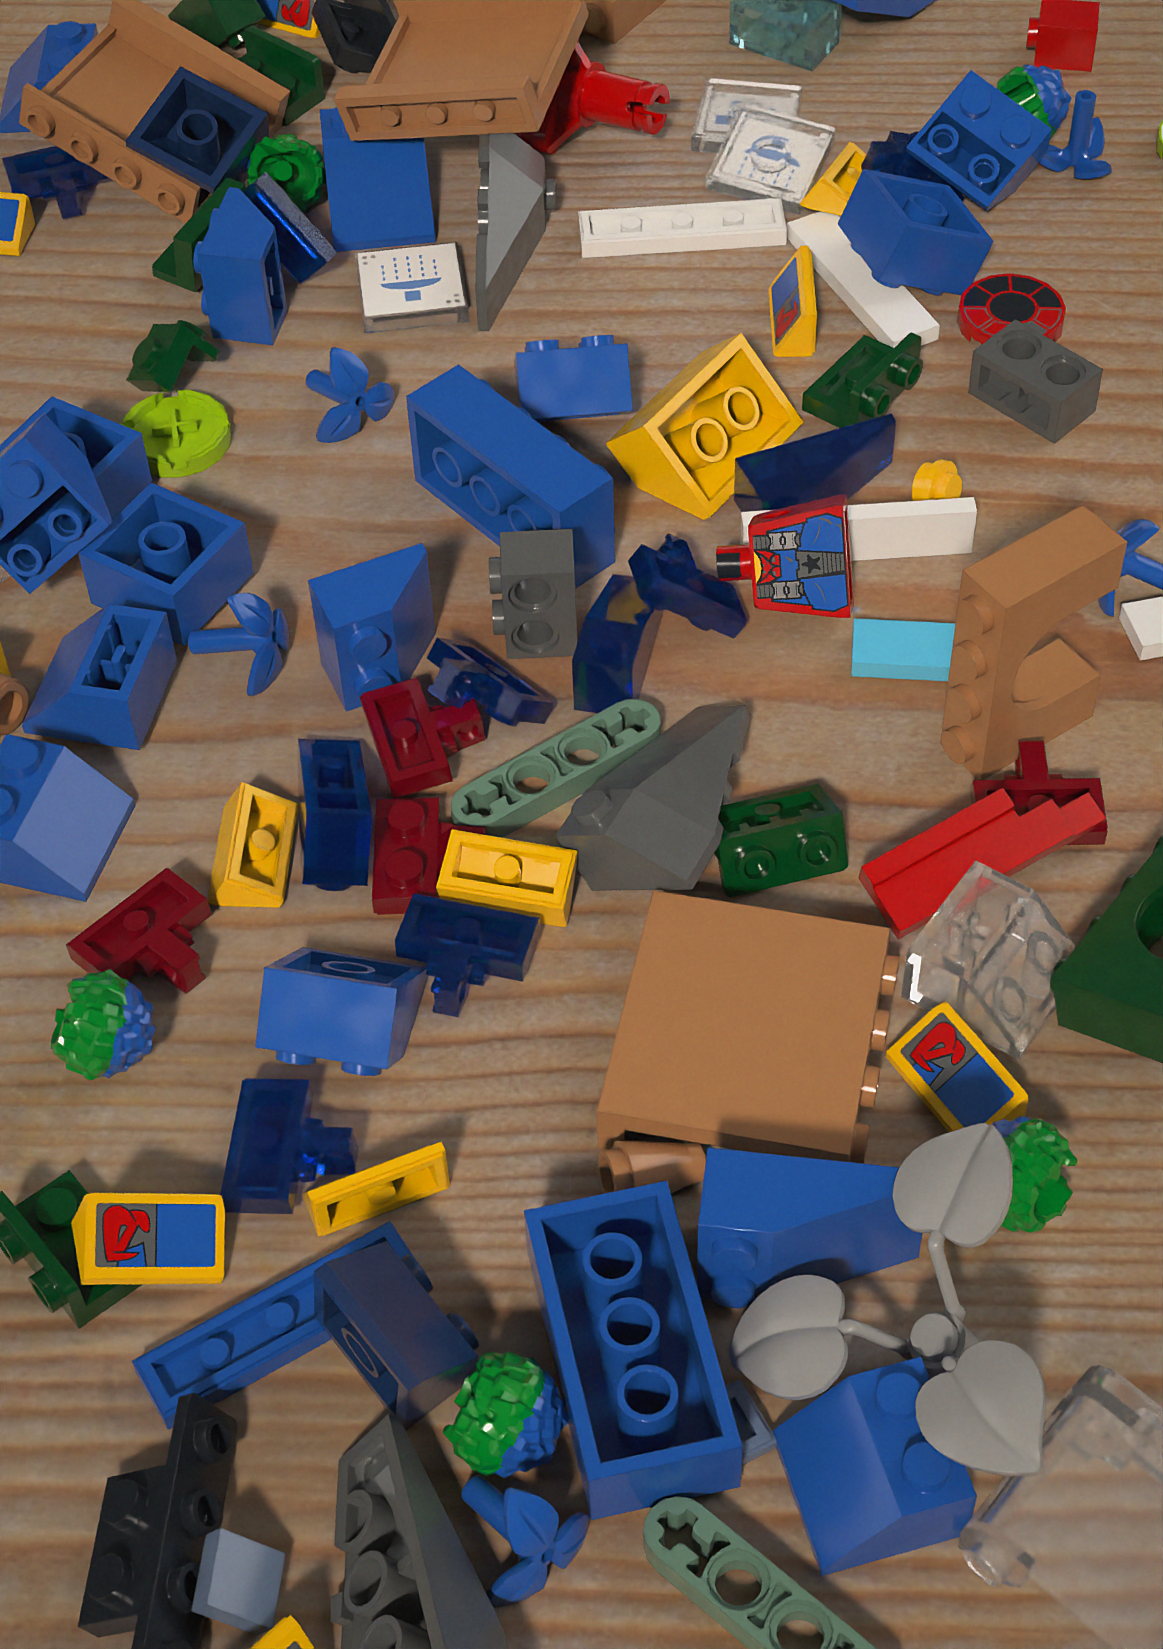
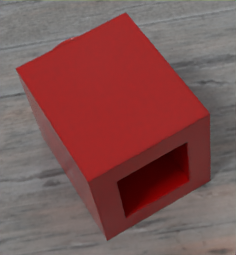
M1041 0L1039 18H1029L1026 47L1035 48L1034 66L1040 67L1043 65L1051 69L1092 72L1100 2Z

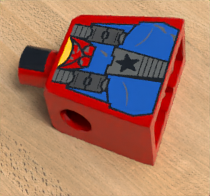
M847 494L831 496L755 515L748 525L749 544L717 546L716 566L719 582L752 580L755 608L835 618H851L854 607Z

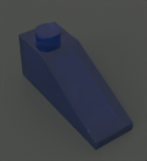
M888 414L735 458V503L741 512L777 510L847 494L848 500L892 463L896 428L895 418L892 414Z
M616 574L611 576L585 617L572 658L574 710L599 713L626 699H639L669 595L670 582Z
M298 738L299 843L302 884L315 885L327 891H342L351 886H368L372 811L360 740Z

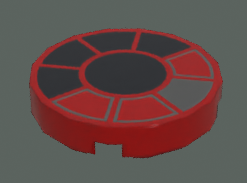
M1012 273L989 275L973 282L962 293L957 323L961 334L969 342L972 337L976 341L981 342V345L1015 319L1049 339H1054L1056 342L1062 334L1066 306L1061 295L1054 288L1034 277Z

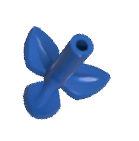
M1081 90L1076 93L1068 145L1064 149H1060L1049 144L1047 154L1039 162L1041 165L1056 172L1064 171L1072 166L1074 167V178L1093 179L1112 173V167L1109 163L1093 159L1102 155L1105 145L1101 120L1099 117L1093 118L1096 94L1094 92Z
M331 348L329 361L330 375L315 369L310 371L306 377V386L310 390L340 404L329 409L320 422L316 432V439L319 442L333 443L351 437L359 431L361 424L360 411L364 410L376 422L385 418L394 404V390L387 383L377 382L366 392L364 391L368 383V369L359 357L341 348Z
M1145 519L1135 520L1127 523L1123 529L1117 532L1127 541L1121 577L1129 575L1163 590V564L1134 551L1160 529L1153 522ZM1115 590L1098 599L1103 613L1114 617Z
M238 593L228 596L227 602L242 627L191 631L188 636V647L192 654L253 650L256 655L252 662L248 679L247 695L255 696L265 691L275 681L282 668V657L279 648L288 651L290 640L289 627L282 608L275 609L272 614L268 602L261 597L251 593Z
M482 1475L471 1478L462 1490V1499L510 1543L512 1550L518 1554V1564L500 1575L486 1592L493 1607L515 1604L544 1589L547 1581V1565L552 1561L557 1567L565 1569L576 1557L584 1543L590 1522V1515L584 1512L573 1514L558 1529L559 1514L545 1499L533 1493L509 1488L506 1489L504 1495Z

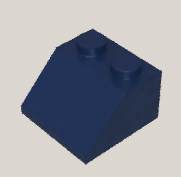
M180 66L126 139V147L205 190L214 193L227 177L241 183L246 182L249 176L247 174V166L255 144L261 142L265 136L269 138L268 113Z
M383 1242L328 1261L314 1271V1317L388 1412L400 1419L406 1431L462 1387L466 1376L470 1375L477 1368L475 1364L479 1356L474 1350L479 1347V1343L469 1325L458 1313L451 1311L445 1315L430 1297L429 1293L433 1291V1286L419 1263L408 1254L400 1259L387 1242Z

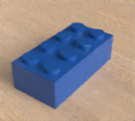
M459 364L406 396L414 475L417 483L499 547L500 532L572 529L575 589L615 563L613 477L609 475L604 467L589 461L573 449L562 436L551 433L532 419L525 409L513 405L494 391L487 381L478 379Z
M662 1181L524 1210L529 1262L561 1396L565 1401L564 1409L569 1417L568 1426L590 1519L595 1520L653 1507L661 1500L675 1496L693 1498L741 1487L743 1447L668 1182Z

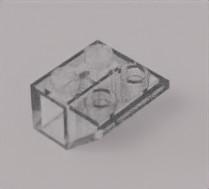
M975 860L907 949L901 997L928 1012L946 1001L979 1039L1020 1060L1056 1009L1054 993L1050 988L1053 969L1062 957H1068L1076 946L1034 889Z

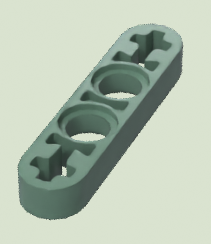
M626 699L618 702L464 785L455 792L451 799L452 824L456 826L485 827L486 835L503 838L583 794L585 790L660 736L661 727L658 710L649 702L639 699ZM580 749L591 750L599 755L595 762L588 765H577L567 760L569 754ZM528 777L541 778L548 783L544 790L529 794L521 792L515 787L519 781ZM474 810H477V811H478L480 814H482V815H485V814H488V813H490V815L483 818V817H482L480 814H478L477 812H476V813H472V814H470V815H469V812L474 811Z
M675 1496L661 1500L651 1508L646 1516L643 1541L648 1562L661 1576L748 1649H782L776 1635L782 1626L794 1620L807 1621L819 1630L823 1639L820 1649H877L700 1503L690 1498ZM686 1525L692 1528L693 1547L709 1561L702 1577L696 1576L699 1572V1556L686 1545L678 1543L671 1550L665 1548V1527H669L675 1532L681 1531ZM718 1547L721 1549L719 1552L712 1556L714 1548ZM735 1569L745 1570L753 1574L759 1581L761 1592L750 1604L742 1606L731 1605L724 1601L717 1593L715 1585L719 1578L727 1571Z

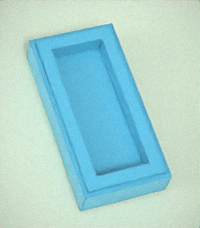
M854 618L851 676L948 681L955 623Z

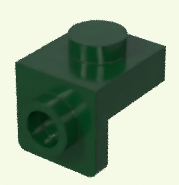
M178 320L176 324H153L147 338L134 351L132 357L134 365L126 381L141 391L171 392L186 359L189 361H216L220 350L205 340L207 334L201 328L190 322Z

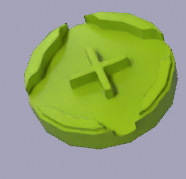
M177 390L178 396L164 398L163 392L153 394L132 406L122 419L121 425L142 433L151 475L159 478H182L203 472L220 461L229 449L232 432L224 406L210 395L193 390Z

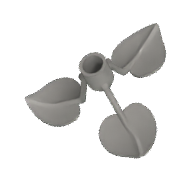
M979 1123L926 1141L912 1151L904 1160L894 1181L892 1196L899 1219L912 1231L931 1233L928 1239V1250L945 1304L943 1312H933L919 1318L912 1327L909 1339L903 1340L855 1319L842 1320L845 1310V1297L842 1289L834 1281L816 1275L793 1276L770 1286L745 1311L731 1341L729 1349L730 1365L748 1377L765 1393L780 1399L803 1400L815 1397L826 1391L841 1375L848 1359V1346L843 1335H856L899 1353L905 1360L922 1357L926 1370L932 1378L921 1387L915 1401L916 1419L925 1439L939 1453L963 1466L990 1474L1006 1476H1034L1041 1474L1043 1471L1042 1436L1046 1410L1045 1384L1041 1371L1025 1350L1015 1344L999 1340L980 1342L962 1323L966 1310L958 1301L944 1253L945 1238L965 1248H974L984 1244L999 1229L1009 1210L1013 1189L1012 1161L1008 1146L995 1126Z

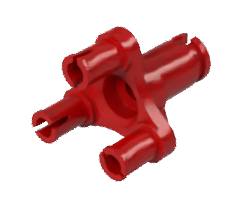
M578 39L539 131L514 134L527 144H530L537 152L550 155L555 154L560 145L581 126L589 127L595 122L638 132L643 130L647 134L655 135L663 128L668 114L649 110L647 105H653L654 102L670 104L669 90L664 84H651V82L606 72L602 63L588 59Z

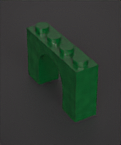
M1163 835L1158 839L1152 855L1138 872L1130 874L1126 878L1119 895L1102 915L1099 914L1093 918L1086 935L1068 957H1062L1057 962L1050 979V991L1054 995L1059 1026L1163 1063V959L1154 955L1149 949L1163 937Z

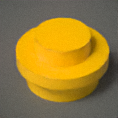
M939 459L934 463L926 462L922 464L914 477L912 500L960 498L962 479L958 475L956 465L952 461Z

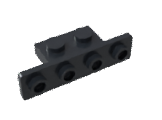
M316 0L311 14L334 65L351 73H358L359 71L371 73L397 22L387 0H343L344 2Z
M196 1393L182 1395L178 1398L165 1465L107 1478L77 1627L98 1638L135 1631L131 1649H200L205 1616L193 1612L192 1605L205 1537L207 1534L219 1529L223 1520L227 1485L235 1449L237 1422L233 1417Z

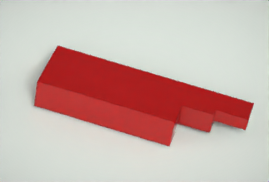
M1002 787L861 866L858 879L899 940L1104 824L1106 817L1089 792L1061 808H1058L1053 799H1050L1019 817L1014 810V803Z

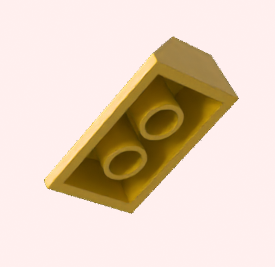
M739 333L697 355L605 444L638 489L705 520L710 518L804 422L742 333Z

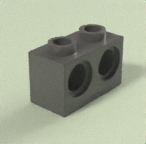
M1015 319L973 351L968 393L1055 444L1096 411L1103 369Z
M572 529L500 532V557L489 558L490 594H502V599L492 600L494 636L505 635L507 659L578 656Z

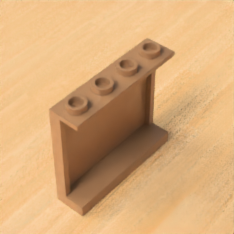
M113 0L109 24L41 90L29 83L23 86L19 124L29 129L35 135L46 139L71 154L78 161L86 163L116 181L120 186L131 190L156 205L165 213L171 214L186 223L213 193L126 147V139L178 68L181 66L267 112L269 138L282 126L290 91L141 1Z
M393 0L399 18L365 85L340 86L334 97V102L350 140L362 141L538 132L589 16L585 0Z
M653 890L596 1110L598 1148L612 1149L615 1141H628L630 1131L748 1152L864 1164L870 1125L858 1123L861 1106L874 1108L880 1067L868 1065L871 1050L884 1052L890 1011L878 1008L881 995L894 997L900 960L898 956L887 955L890 928Z

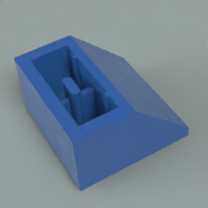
M970 70L908 144L906 152L988 211L1013 194L1047 154L1052 129Z
M229 187L220 207L214 208L211 213L209 230L204 240L198 241L194 250V269L196 273L201 274L203 283L202 312L204 315L209 316L212 338L274 345L288 312L275 226L239 188Z
M614 335L583 337L581 342L578 343V348L559 349V340L555 339L526 342L525 352H518L515 355L514 368L518 404L536 422L626 415L633 411L627 343L614 344Z
M45 413L0 452V565L31 594L113 521L87 457Z
M108 604L65 635L22 723L24 733L140 750L177 664L167 613Z

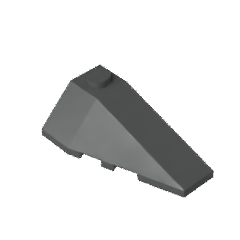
M514 133L479 135L478 164L479 168L484 169H481L480 189H478L477 196L479 234L476 237L475 293L478 331H489L546 231V210H556L555 178L546 179L545 157Z
M745 705L696 708L585 790L582 796L574 802L571 813L555 837L563 848L578 851L576 868L592 891L693 889L721 842L724 827L718 817L721 805L730 803L733 791L727 778L730 768L739 762L750 717V712Z
M388 1414L343 1455L338 1463L334 1545L346 1552L344 1592L331 1596L330 1621L342 1626L341 1649H509L503 1626L400 1419Z

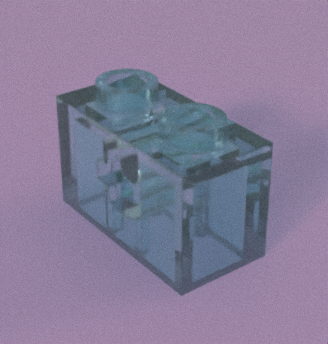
M732 0L730 2L729 44L812 72L840 42L842 4L833 0Z

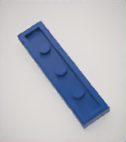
M391 1221L132 1360L136 1374L168 1430L173 1428L178 1398L180 1396L196 1393L214 1405L330 1341L331 1337L314 1317V1271L328 1261L383 1242H387L400 1259L407 1254L414 1258Z

